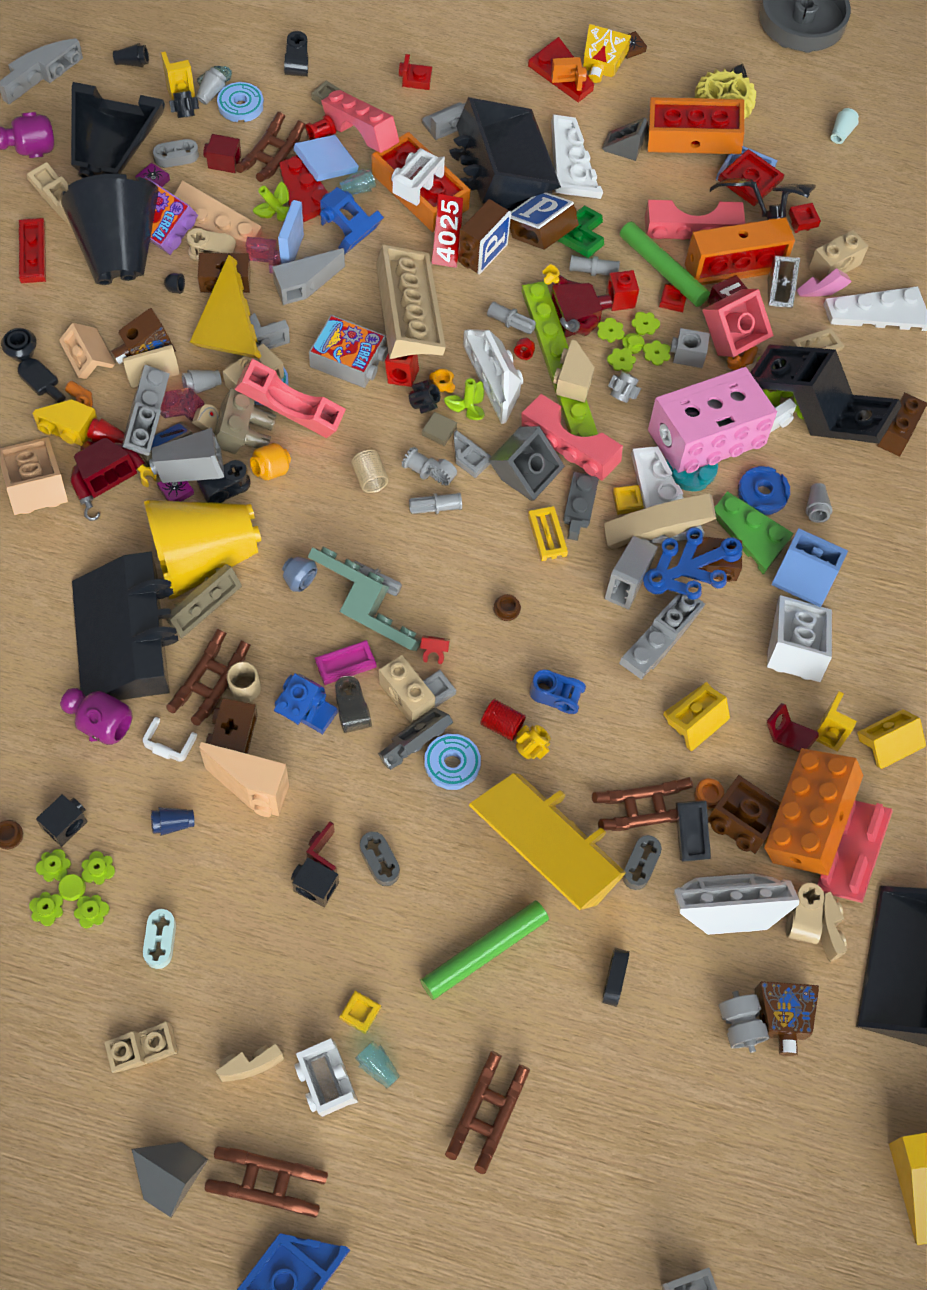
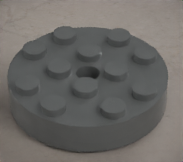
M762 0L759 19L767 35L779 43L781 47L810 53L829 48L842 38L850 18L851 6L849 0Z

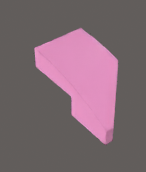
M836 268L822 281L812 277L796 291L801 297L828 296L843 289L852 281L846 273Z

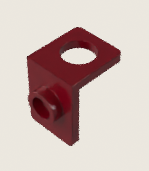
M781 703L767 720V726L773 742L799 753L801 748L809 749L819 737L817 731L792 722L787 706L784 703ZM782 714V721L776 728L777 718Z
M330 821L322 832L318 830L312 836L308 844L310 847L306 853L308 858L337 873V868L318 855L335 832L334 823Z

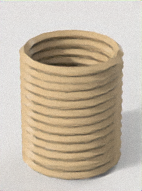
M364 450L354 456L352 466L362 490L367 493L382 490L388 484L389 479L378 452L375 450Z
M242 661L230 667L227 673V681L232 696L240 702H251L256 699L260 694L261 684L255 666L249 662ZM241 677H251L254 679L248 687L240 688L234 685Z

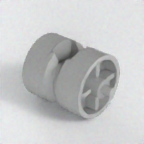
M734 991L732 992L734 998L719 1004L722 1019L726 1020V1023L732 1024L727 1033L729 1044L732 1049L745 1047L749 1048L750 1053L756 1052L755 1045L770 1038L766 1024L762 1020L756 1019L761 1010L759 1000L755 994L739 996V992Z

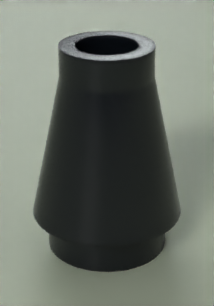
M137 43L120 50H114L115 65L144 67V65L149 64L148 49L146 45Z

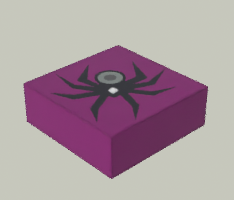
M150 163L135 176V178H145L146 176L161 187L170 181L169 174L153 163Z
M160 481L157 483L158 489L167 501H184L194 495V490L188 481L162 483Z

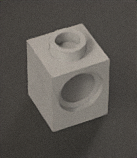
M680 328L678 338L673 337L670 352L674 353L673 363L703 368L710 333Z

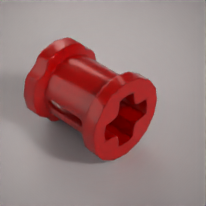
M324 115L321 120L313 124L309 122L305 125L310 140L336 134V127L329 115Z

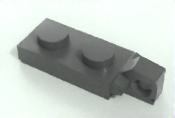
M579 472L573 473L563 519L564 524L570 525L567 539L578 541L580 528H587L590 524L599 481L595 476Z
M433 708L391 739L393 743L378 753L385 767L390 770L402 764L403 759L408 757V755L422 749L423 745L430 739L441 735L453 723L450 715L437 708Z

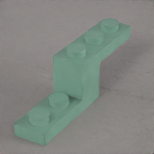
M324 546L321 550L312 547L308 558L354 582L339 612L409 650H418L421 641L415 638L416 632L405 626H402L401 629L392 626L393 620L378 613L377 617L375 616L390 588L383 584L385 578L371 571L366 575L359 571L361 567L359 564L349 559H346L345 562L336 559L337 553Z

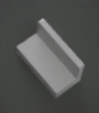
M459 102L422 119V123L435 140L458 131L456 125L466 103L462 104Z

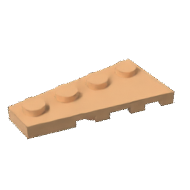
M182 180L174 196L188 204L198 214L194 226L189 230L201 228L211 232L225 233L236 240L237 246L250 250L254 249L262 234V227Z

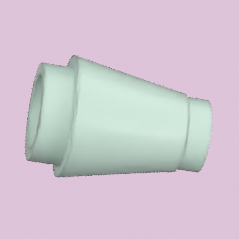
M844 108L837 114L830 137L834 143L842 144L858 125L859 115L855 110Z

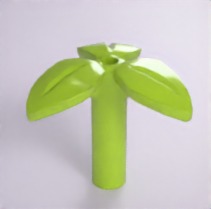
M280 182L274 194L266 186H261L258 192L266 202L253 208V212L261 218H271L277 212V220L284 222L289 207L282 206L289 201V192L286 185Z
M472 378L465 381L464 399L457 395L447 396L444 398L447 407L455 412H461L466 408L467 418L471 420L483 419L485 416L484 410L474 405L483 401L484 386L482 381L476 383Z

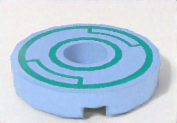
M231 83L223 87L218 93L217 104L219 112L224 118L232 122H238V120H244V122L251 121L257 118L263 111L264 99L262 92L250 83ZM238 101L245 102L244 104H236Z
M445 734L437 737L429 744L425 752L424 768L426 773L436 786L446 790L464 788V786L476 779L480 771L481 755L477 746L469 738L460 734ZM449 756H455L461 763L455 768H450L444 761Z

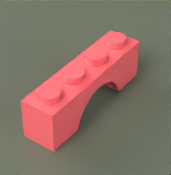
M341 90L333 91L328 97L321 100L325 115L331 117L337 131L343 132L354 125L361 133L366 145L380 153L399 143L392 115Z
M648 200L645 212L646 234L654 239L685 240L691 239L692 233L699 230L745 224L743 202L719 201L718 206L711 213L693 216L679 210L672 200Z
M254 359L244 367L234 389L325 438L336 432L346 410L325 397L309 396L294 390L279 379L276 371Z
M540 394L521 413L522 427L540 426L555 451L563 455L567 461L577 464L587 474L595 476L601 481L622 461L623 445L604 433L590 437H580L567 432L560 424L561 406L543 394Z

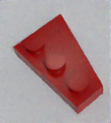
M557 37L529 59L528 67L552 83L553 59L573 58L574 56L560 37ZM587 74L586 81L582 82L581 91H576L575 81L552 83L578 103L594 90V83Z
M298 155L280 162L279 167L282 181L289 192V207L293 200L302 202L303 223L319 216L321 212L320 200L329 192L320 181L317 182Z

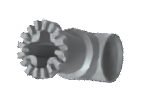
M416 447L410 448L407 454H405L407 458H404V461H402L403 468H410L420 474L421 479L424 480L430 476L435 481L437 480L438 483L442 482L441 484L445 486L449 485L457 475V470L452 463L445 459H439L438 461L434 458L429 459L420 454Z

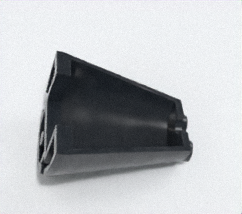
M73 82L71 165L79 171L78 176L86 178L101 174H121L162 116L165 108L164 100L140 95L138 105L103 99L96 86Z
M101 174L77 180L68 185L67 192L62 191L61 205L96 284L109 285L116 277H121V280L131 281L138 276H144L159 193L158 187L153 182L141 177H137V181L127 179L126 174Z

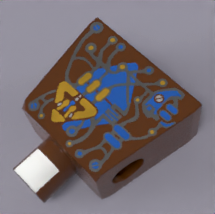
M149 308L119 330L118 333L124 344L111 350L117 362L121 364L123 362L122 358L169 345L173 346L155 312L152 308Z
M761 981L755 987V995H757L761 1007L759 1018L766 1024L769 1037L779 1039V1055H798L797 1040H806L812 1035L819 985Z

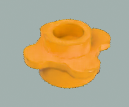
M438 369L430 373L429 379L432 381V384L438 387L440 392L452 393L455 391V385L452 381L454 374L451 371Z

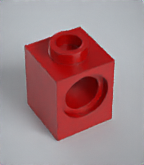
M634 270L609 274L606 294L611 296V311L634 309L636 307L639 286Z
M388 353L385 359L388 384L412 387L419 372L418 354L389 359Z

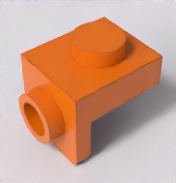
M581 58L553 59L552 83L575 81L576 91H581L582 82L586 81V67H582Z

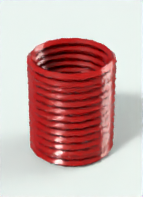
M494 698L487 706L480 724L492 730V732L500 736L502 735L507 740L513 741L521 730L526 715Z

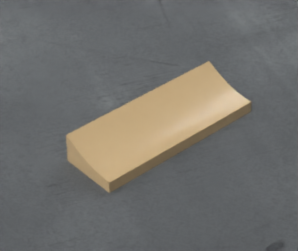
M382 244L376 268L389 359L416 354L443 356L446 346L429 253Z

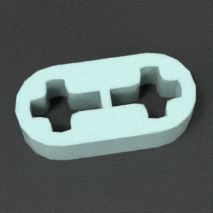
M157 909L149 915L147 920L143 957L147 965L154 969H161L167 966L173 954L176 921L168 910ZM164 917L169 926L163 927L161 936L158 935L159 930L154 923L160 922L161 918ZM157 942H161L160 947L165 955L159 956L158 961H154L150 952H155Z

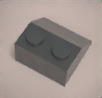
M540 426L519 427L488 460L503 482L531 501H534L565 467Z

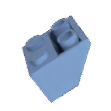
M798 528L771 585L821 608L848 550Z

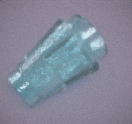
M363 168L339 183L341 190L348 191L351 195L371 192V189L376 187L371 170H364Z
M372 1041L355 1057L359 1062L358 1067L381 1085L383 1084L386 1089L400 1077L381 1044L378 1046Z

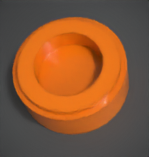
M711 778L701 780L694 791L695 800H705L707 802V809L715 808L724 795L723 786L717 780Z

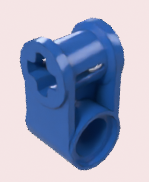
M544 669L534 675L529 693L531 698L537 703L548 705L564 713L576 714L579 710L578 701L580 695L585 692L586 685L578 679ZM537 684H546L550 689L543 690Z

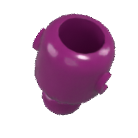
M36 112L22 113V116L15 117L12 120L11 128L0 126V150L14 146L18 154L29 156V158L43 157V154L52 152L54 149V134L50 119L45 115L36 114Z
M70 688L64 693L60 701L61 709L64 712L76 714L75 728L87 734L91 742L99 741L106 745L116 744L126 735L132 723L133 715L131 708L102 691H95L85 696L82 690Z

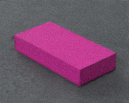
M367 640L315 657V663L324 685L376 668V661Z

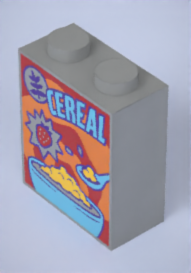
M330 315L309 351L310 367L365 388L369 380H374L379 362L384 361L388 354L386 335Z

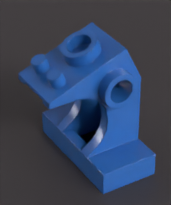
M338 187L325 194L320 200L321 225L324 226L327 222L333 221L341 228L345 238L340 243L338 249L343 248L344 255L374 231L384 218L378 210L369 217L354 201L351 193L343 191ZM341 209L347 210L353 215V218L348 220L341 212Z
M294 673V675H290L283 685V692L275 702L274 711L297 725L301 722L323 735L338 713V708L326 702L323 686L302 674Z

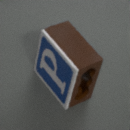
M549 193L531 197L511 211L510 231L512 238L543 250L547 249L579 225L573 201Z
M488 199L460 229L458 262L465 268L471 269L480 275L508 245L511 212Z

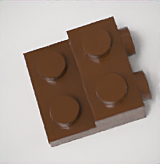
M738 775L708 818V823L711 824L715 833L719 835L726 834L735 840L737 847L742 851H751L756 854L771 831L781 802Z

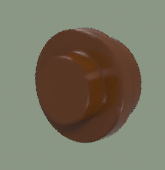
M505 594L496 599L493 610L499 619L512 621L519 616L521 605L516 597Z
M13 820L0 822V848L9 850L17 847L24 835L20 824Z

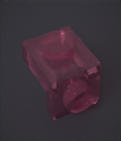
M247 237L246 252L249 253L250 261L268 262L269 272L273 274L272 267L281 264L280 251L277 250V240Z
M191 388L166 391L160 408V414L164 418L185 415L192 422L197 409L204 406L205 403Z

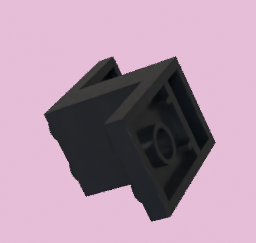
M769 344L750 372L761 389L793 392L811 436L879 444L902 407L899 399L853 395L835 349Z

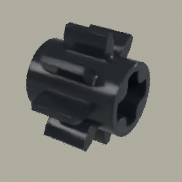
M191 91L174 93V100L169 101L171 112H177L178 118L195 116L194 109H199L197 97H192Z
M429 380L412 385L413 390L409 393V402L414 409H420V413L423 414L438 408L436 403L440 401L441 395L436 385H430Z

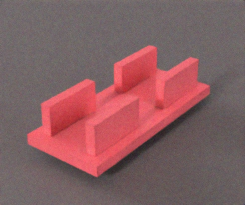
M854 801L829 875L821 874L817 884L822 888L824 894L831 891L833 896L863 903L893 812L892 808L883 807V804L880 803L874 805Z

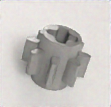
M623 371L620 376L613 375L608 384L609 387L613 388L610 395L625 403L628 402L629 398L636 399L641 388L636 386L639 380Z

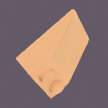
M49 437L0 448V466L14 515L20 513L28 514L36 509L56 507L61 503L68 502Z
M203 742L200 743L199 749L207 771L250 809L254 810L256 814L264 817L280 815L289 788L286 764Z

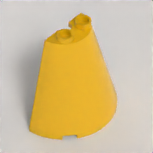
M143 501L164 579L171 581V587L169 588L173 589V594L169 596V599H174L202 584L206 577L210 578L216 573V568H222L225 564L233 567L258 553L256 542L261 541L258 526L252 527L251 520L255 519L251 504Z

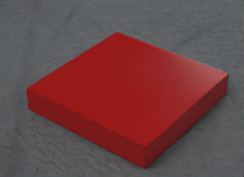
M747 149L719 174L718 181L729 178L753 179L763 199L783 181L785 174ZM726 186L752 206L759 203L752 187Z

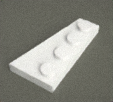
M553 114L551 120L553 164L561 188L555 189V193L601 199L603 190L597 184V174L590 165V155L584 148V139L576 118Z
M918 287L827 298L823 304L830 324L862 326L864 323L875 325L876 328H885L886 325L899 326V329L910 330L911 327H920L921 331H927V308Z
M658 446L632 450V460L644 509L683 498V492L680 486L676 485L672 477V471ZM701 525L697 526L696 528H699L704 536L705 532L703 531ZM687 531L671 538L676 541L687 540ZM666 535L652 539L651 543H662L668 537Z

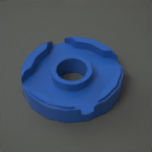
M758 466L749 469L742 476L738 484V496L740 500L762 514L770 515L779 512L785 507L790 497V485L787 478L783 474L777 473L776 469ZM758 487H767L771 493L763 494L758 490Z

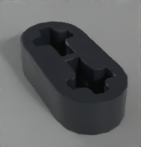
M614 948L602 997L603 1004L617 1007L630 951Z

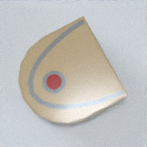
M206 404L197 409L192 423L202 430L212 428L213 432H215L219 411L215 406Z

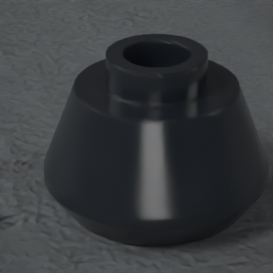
M15 328L8 331L1 340L3 352L18 362L31 358L37 345L35 335L30 330L24 328Z

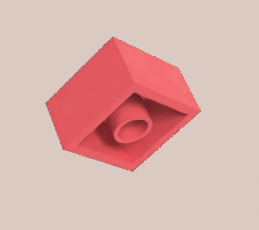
M741 289L702 309L718 356L735 357L774 336L759 289Z

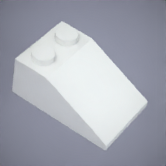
M780 595L768 648L767 668L774 669L777 672L796 675L805 680L821 682L832 658V610Z

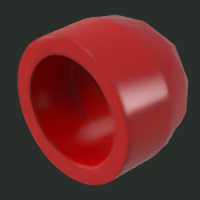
M527 337L519 339L514 348L515 355L522 360L531 359L535 352V343Z

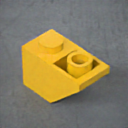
M72 399L35 409L32 413L37 428L47 435L53 434L68 444L75 443L80 446L89 439L87 433L94 418L98 419L94 408Z

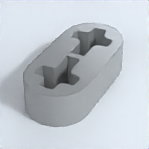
M190 139L158 144L153 149L154 162L162 168L193 163L199 157L198 145Z

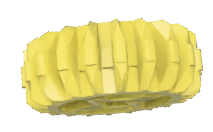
M725 68L722 72L715 69L713 73L707 72L705 77H701L696 86L694 98L744 99L745 119L749 118L755 107L756 90H754V84L749 82V78H743L742 73L735 74L734 70L727 72Z

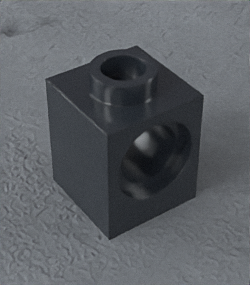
M63 794L36 818L41 829L61 847L87 823L83 814L85 808L75 798L68 800Z
M307 857L304 864H298L292 873L293 890L325 908L339 884V874Z

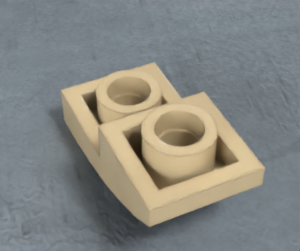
M830 891L824 894L821 942L829 962L840 958L847 951L846 938L842 931L836 928L844 919L841 903L834 899Z
M164 1022L138 1033L132 1031L105 1042L112 1073L146 1065L178 1053L172 1026L169 1022Z
M276 1043L270 1048L268 1045H265L252 1055L254 1059L250 1062L242 1052L237 1056L235 1053L227 1056L219 1063L220 1068L216 1070V1073L222 1082L241 1080L276 1066L284 1060V1057Z

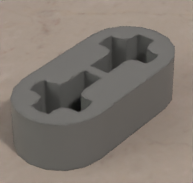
M378 832L366 833L360 840L361 855L375 881L382 886H391L399 878V864L382 834ZM369 841H373L374 844L380 843L378 845L379 856L376 857L372 849L366 850ZM383 861L388 869L393 868L391 877H387L385 874L380 875L382 872L380 862Z
M647 835L639 838L624 869L626 874L623 876V882L630 889L640 890L644 888L652 875L662 850L661 843L654 836ZM648 844L652 846L651 851L653 853H650L647 860L641 857L644 852L643 848ZM639 865L643 867L640 873V876L642 878H639L638 881H634L632 879V873L635 872L637 866Z

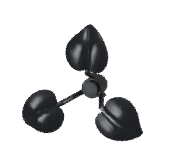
M725 179L711 186L710 192L721 186L752 187L761 207L762 217H767V220L786 217V203L789 194L795 193L808 198L810 193L816 188V184H788L773 188V191H782L781 203L769 205V210H766L758 186L753 179Z

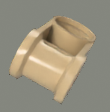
M201 228L192 229L187 234V242L190 245L188 254L194 261H199V253H234L236 240L228 234L211 232Z
M806 883L796 891L799 905L789 912L786 937L818 944L823 927L824 892L817 884Z

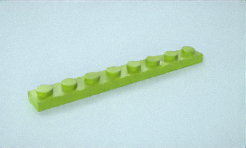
M544 281L522 285V294L530 318L536 322L534 330L556 393L557 384L553 383L557 368L562 369L563 364L560 363L563 349H569L547 284ZM556 395L569 433L580 437H590L598 434L587 400L584 403Z

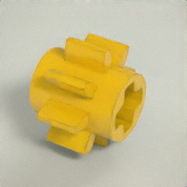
M525 725L517 733L516 748L524 758L535 759L538 757L541 760L550 751L548 746L550 745L549 741L551 738L543 727L532 725L529 728Z

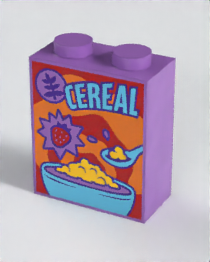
M153 182L158 187L159 193L150 242L171 255L181 244V240L186 232L194 226L198 214L188 204Z

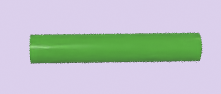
M631 221L621 229L620 237L696 307L705 303L710 295V291L641 228Z
M533 901L420 979V982L432 1000H435L549 920L545 909L538 901Z

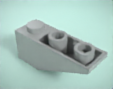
M344 249L331 250L272 267L274 284L282 304L286 305L307 299L345 267Z

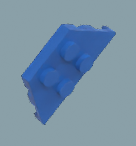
M280 1233L237 1290H322L348 1255L350 1249L346 1246H338Z

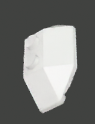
M464 330L463 347L480 381L483 383L484 390L501 424L507 422L520 396L521 384H523L522 374L519 369H515L511 352L505 349L502 341L490 330Z
M754 873L699 877L687 882L681 888L674 889V896L680 914L708 935L767 930L799 905V898L790 880L783 879L780 881L773 877Z

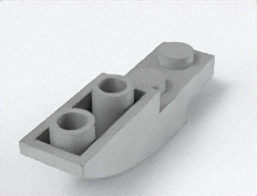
M74 38L51 43L37 48L10 63V74L0 80V93L3 101L11 104L44 79L51 83L83 59L79 40Z
M144 365L126 426L123 441L124 448L149 456L170 373Z
M679 593L655 618L652 626L623 655L619 664L642 680L677 643L704 608L705 603L700 599H689L686 595Z

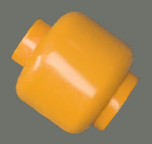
M271 443L254 450L250 458V467L255 476L268 481L283 476L288 472L291 457L289 452L281 445Z

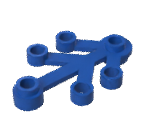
M690 528L686 533L687 543L678 565L668 569L672 556L678 553V543L673 538L665 539L662 542L663 553L657 567L649 570L644 575V586L652 594H662L666 590L684 594L689 599H698L701 596L702 587L698 581L711 584L717 589L723 588L727 583V576L724 571L714 570L713 572H708L699 568L722 558L728 562L739 560L742 556L741 542L735 538H727L721 543L719 548L693 559L697 546L703 541V533L699 528ZM692 535H698V536H699V538H697V539H692V538H690V537H691ZM672 545L674 549L667 550L666 547ZM727 546H736L734 549L727 548ZM684 576L698 581H689L685 584L674 579ZM722 577L723 580L717 582L714 580V578ZM661 578L659 582H654L652 579ZM694 587L697 588L698 591L692 593L689 591V589Z

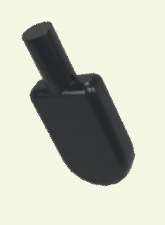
M28 358L18 365L19 377L37 395L42 396L47 392L57 403L65 401L66 396L55 387L59 382L58 378L39 360Z

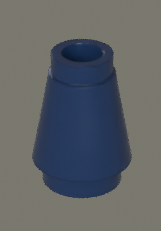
M158 807V810H151L152 833H160V836L194 827L193 809Z

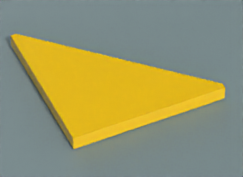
M228 255L190 343L197 347L260 359L261 353L256 345L257 337L254 326L249 318V306L242 291L244 287L241 275L237 272L236 268L237 260Z

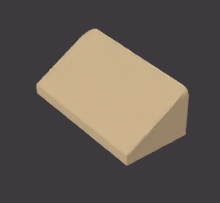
M172 345L122 358L125 372L132 388L138 387L144 365L170 373L169 378L180 374Z

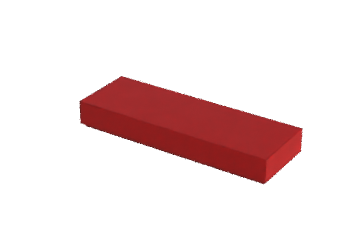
M44 218L19 220L20 283L46 282Z

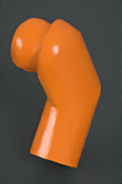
M754 346L744 351L743 356L728 357V368L735 371L746 367V365L753 364L758 347Z
M70 381L65 391L74 396L77 402L93 407L92 393L77 383Z

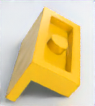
M166 51L161 52L166 86L171 100H174V93L191 91V96L195 97L189 60L169 63Z
M707 684L667 716L668 724L684 735L686 747L690 751L697 748L730 719L727 697Z
M838 691L816 730L819 733L816 741L837 752L849 737L857 722L836 711L844 695L840 691Z
M904 709L857 732L859 742L873 749L876 766L880 769L926 746L920 717Z

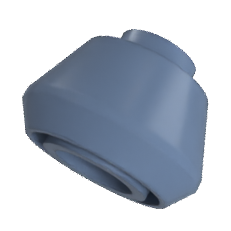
M296 557L294 559L290 558L285 562L282 568L284 572L283 578L290 590L301 592L311 584L317 574L315 561Z

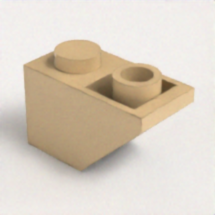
M571 340L569 349H563L560 360L563 367L562 369L557 368L553 383L557 384L556 395L585 403L595 367L578 342Z

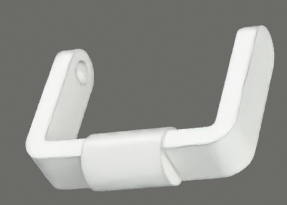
M155 717L143 737L144 746L152 750V753L166 759L171 758L179 762L184 761L197 738V733H191L181 753H178L170 747L150 741L160 723V718Z

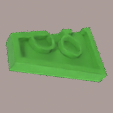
M728 491L714 507L718 523L731 537L742 540L743 552L755 560L759 565L758 569L763 575L794 534Z

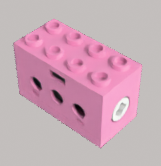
M744 367L656 397L648 432L673 470L675 468L678 473L682 471L693 473L705 465H715L723 459L737 457L748 450L763 447L767 443L777 410L749 370Z

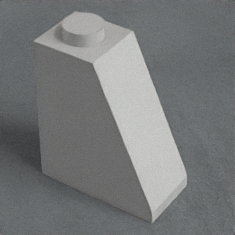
M212 428L152 448V459L149 460L150 467L154 475L159 474L162 483L220 479L225 477L221 448Z
M632 537L611 573L605 600L628 610L630 609L643 583L644 575L648 572L654 560L658 546L652 544L647 539Z

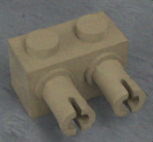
M230 388L221 404L214 432L220 448L236 454L241 445L243 446L244 444L255 448L269 445L271 436L250 429L248 425L249 423L256 424L271 431L276 415L256 408L254 405L255 400L234 390V388Z

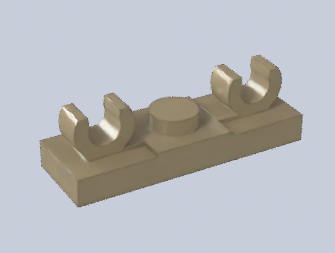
M225 564L222 568H216V573L210 578L206 577L205 581L185 597L181 603L177 602L174 604L176 607L171 611L172 616L166 619L171 627L176 628V635L182 639L242 587L231 566Z

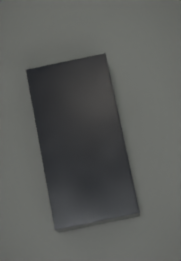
M705 800L676 802L680 860L684 862L711 859L707 802Z

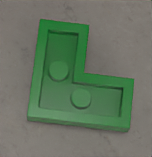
M584 205L576 214L579 225L560 238L558 242L589 258L604 246V237L593 232L596 227L603 223V216Z

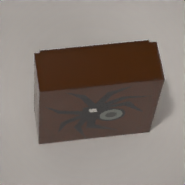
M635 31L627 34L631 35L626 59L645 53L647 45Z

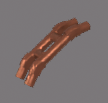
M277 112L273 121H271L266 129V133L252 151L241 162L236 164V171L242 173L245 170H249L258 160L267 165L256 174L257 181L263 182L271 178L276 173L279 163L287 157L294 148L295 143L299 142L306 124L298 120L286 141L279 139L276 136L286 116L281 112ZM268 145L280 149L274 157L263 152Z
M217 628L204 650V654L183 686L180 687L174 698L167 704L166 709L170 713H176L188 701L192 691L205 697L197 712L191 717V722L199 726L213 712L217 702L228 687V670L235 663L245 661V656L251 644L241 640L228 666H225L214 660L227 634ZM207 669L221 676L213 689L199 682Z
M691 777L627 790L593 792V803L618 804L624 802L627 813L625 817L599 819L598 828L624 831L630 828L677 822L676 808L667 811L663 796L677 794L680 791L693 788ZM652 797L655 813L639 815L635 800Z
M490 1051L445 1152L447 1158L456 1160L470 1129L486 1136L487 1139L474 1167L475 1171L480 1174L487 1172L530 1072L528 1067L519 1064L506 1096L489 1089L488 1087L502 1057L494 1051ZM483 1100L500 1108L493 1125L476 1118Z
M221 1146L215 1148V1159L247 1165L242 1185L208 1179L205 1183L206 1192L267 1205L313 1218L318 1216L320 1209L318 1204L286 1196L290 1176L324 1185L327 1181L328 1172L304 1164L284 1161L245 1150ZM259 1169L278 1173L273 1193L254 1188Z

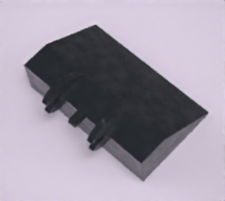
M468 97L456 125L459 137L453 139L454 143L459 147L462 146V148L450 149L449 152L452 158L460 161L462 165H467L463 170L468 176L472 177H464L460 180L470 191H478L481 203L485 204L490 199L504 207L561 188L532 109Z
M152 551L123 555L72 581L80 690L84 692L85 696L95 691H102L118 700L170 693L165 646L174 644L179 640L178 635H175L177 634L176 628L163 626L162 619L170 618L172 615L170 608L161 609L160 599L172 595L173 589L169 588L171 587V581L158 579Z
M880 886L856 1027L927 1047V888Z

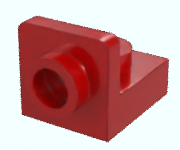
M405 54L404 62L399 64V77H403L402 87L430 90L433 67L410 64V54Z

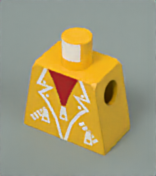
M589 24L583 67L590 71L588 76L592 82L600 83L603 75L608 77L615 76L629 51L631 35Z

